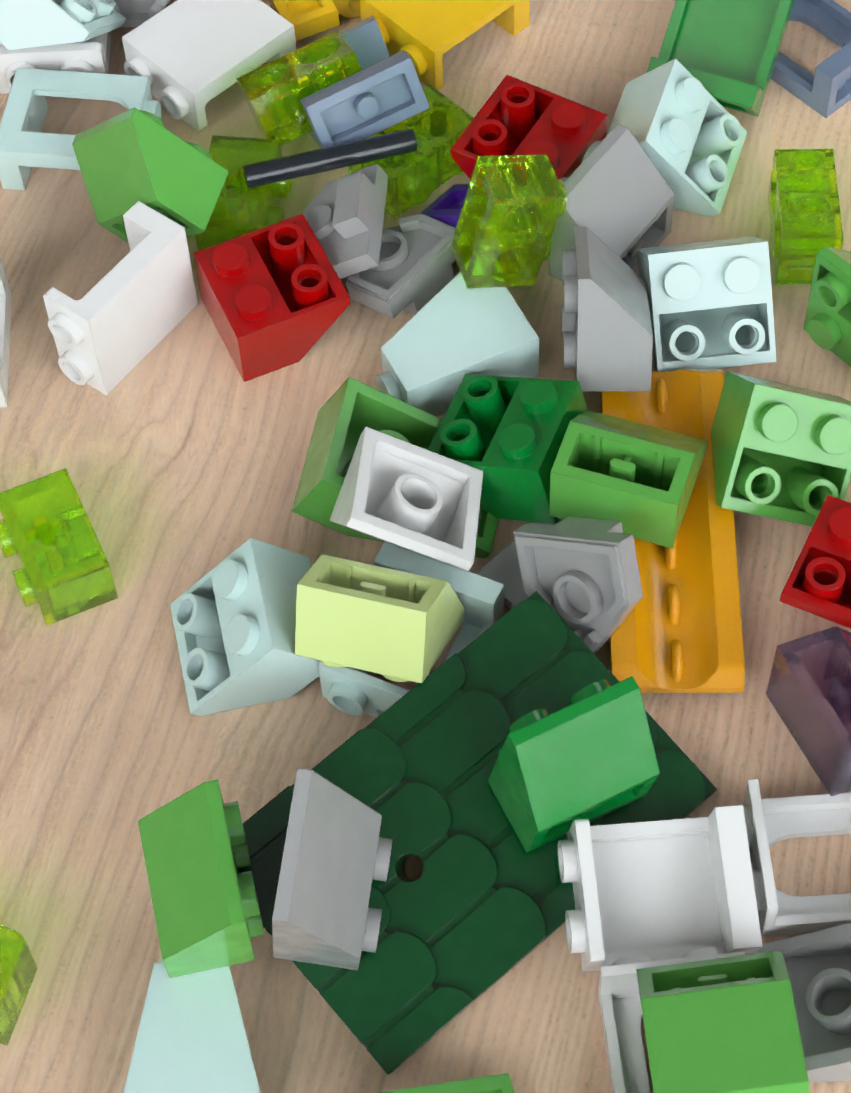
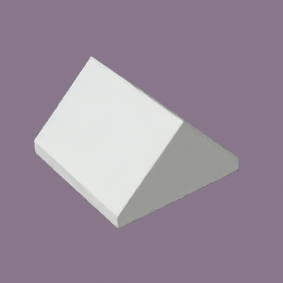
M365 427L359 438L329 521L469 571L474 564L483 471Z

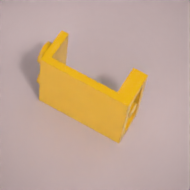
M360 0L361 21L371 16L376 19L390 57L405 51L411 57L419 80L436 92L444 86V53L491 20L513 36L517 35L529 26L530 0Z

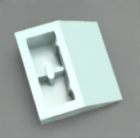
M0 0V43L7 49L13 50L83 42L120 28L126 18L114 9L116 6L114 0Z
M675 58L626 83L607 135L618 123L627 127L674 192L673 209L713 217L721 212L747 131L704 88L702 83L693 77Z
M750 236L637 249L639 276L646 282L653 333L652 357L656 372L682 369H716L777 362L768 241Z
M249 538L170 604L190 714L204 716L291 698L320 676L319 660L295 655L297 584L311 568L308 556Z

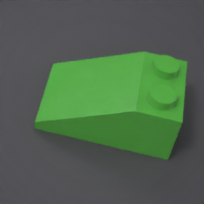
M348 377L318 411L291 512L346 536L384 542L383 540L329 521L359 438L364 428L368 427L428 450L443 419ZM481 507L479 509L475 557L485 559L492 552L498 518Z

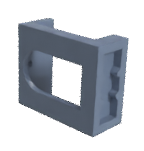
M795 0L789 21L802 22L811 26L841 47V49L816 66L815 75H812L779 51L770 79L827 118L851 100V12L833 0Z

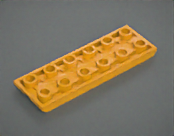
M722 369L652 371L651 391H600L602 414L708 441L707 450L673 549L634 538L643 597L609 638L610 672L619 682L633 676L641 693H744L745 661L734 510L721 508L716 505L711 429L724 385Z

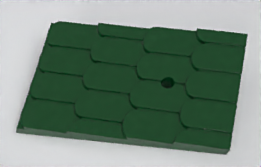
M537 591L526 600L518 603L458 654L455 653L429 674L423 683H418L369 725L357 731L311 769L382 815L379 837L393 839L387 880L386 882L372 880L368 907L382 909L376 953L361 951L358 970L299 961L292 962L313 987L319 991L324 1000L361 1044L366 1047L367 1051L387 1075L399 1068L565 923L567 910H576L573 882H561L558 866V841L568 840L567 834L526 853L487 782L499 756L498 751L503 747L510 733L508 728L512 723L522 716L541 708H545L549 715L571 705V697L594 682L607 680L610 686L619 683L617 678ZM645 710L660 774L646 796L590 822V826L685 819L718 789ZM294 784L286 787L243 823L251 866L238 868V873L252 871L263 927L271 936L272 917ZM413 855L421 858L424 868L422 875L415 881L410 880L405 873V864Z

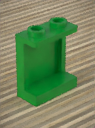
M676 0L658 58L651 57L647 72L676 58L724 108L758 117L795 0Z

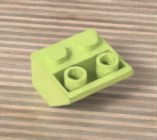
M321 554L297 584L295 655L319 660L322 664L330 667H352L382 674L385 678L396 682L414 681L423 683L464 621L465 608L448 581Z

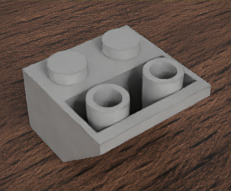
M619 123L602 142L597 140L591 144L583 157L581 165L569 178L562 177L555 184L549 195L547 207L551 210L550 232L546 242L547 247L550 249L549 275L561 282L562 249H574V227H587L635 272L639 270L637 249L658 247L671 233L674 192L631 131Z
M574 227V249H562L564 304L561 307V335L563 341V368H575L576 381L580 382L582 392L651 391L653 333L646 282L587 227Z

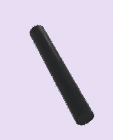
M407 129L244 165L243 172L247 188L249 189L416 152L418 150L414 130Z

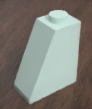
M485 254L474 258L381 347L383 373L376 376L379 391L437 417L447 412L465 374L533 378L539 375V337Z
M163 961L154 963L123 1093H261L230 966L169 978Z

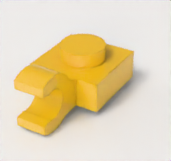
M270 0L271 8L294 25L296 41L340 26L338 14L347 18L361 17L360 0Z

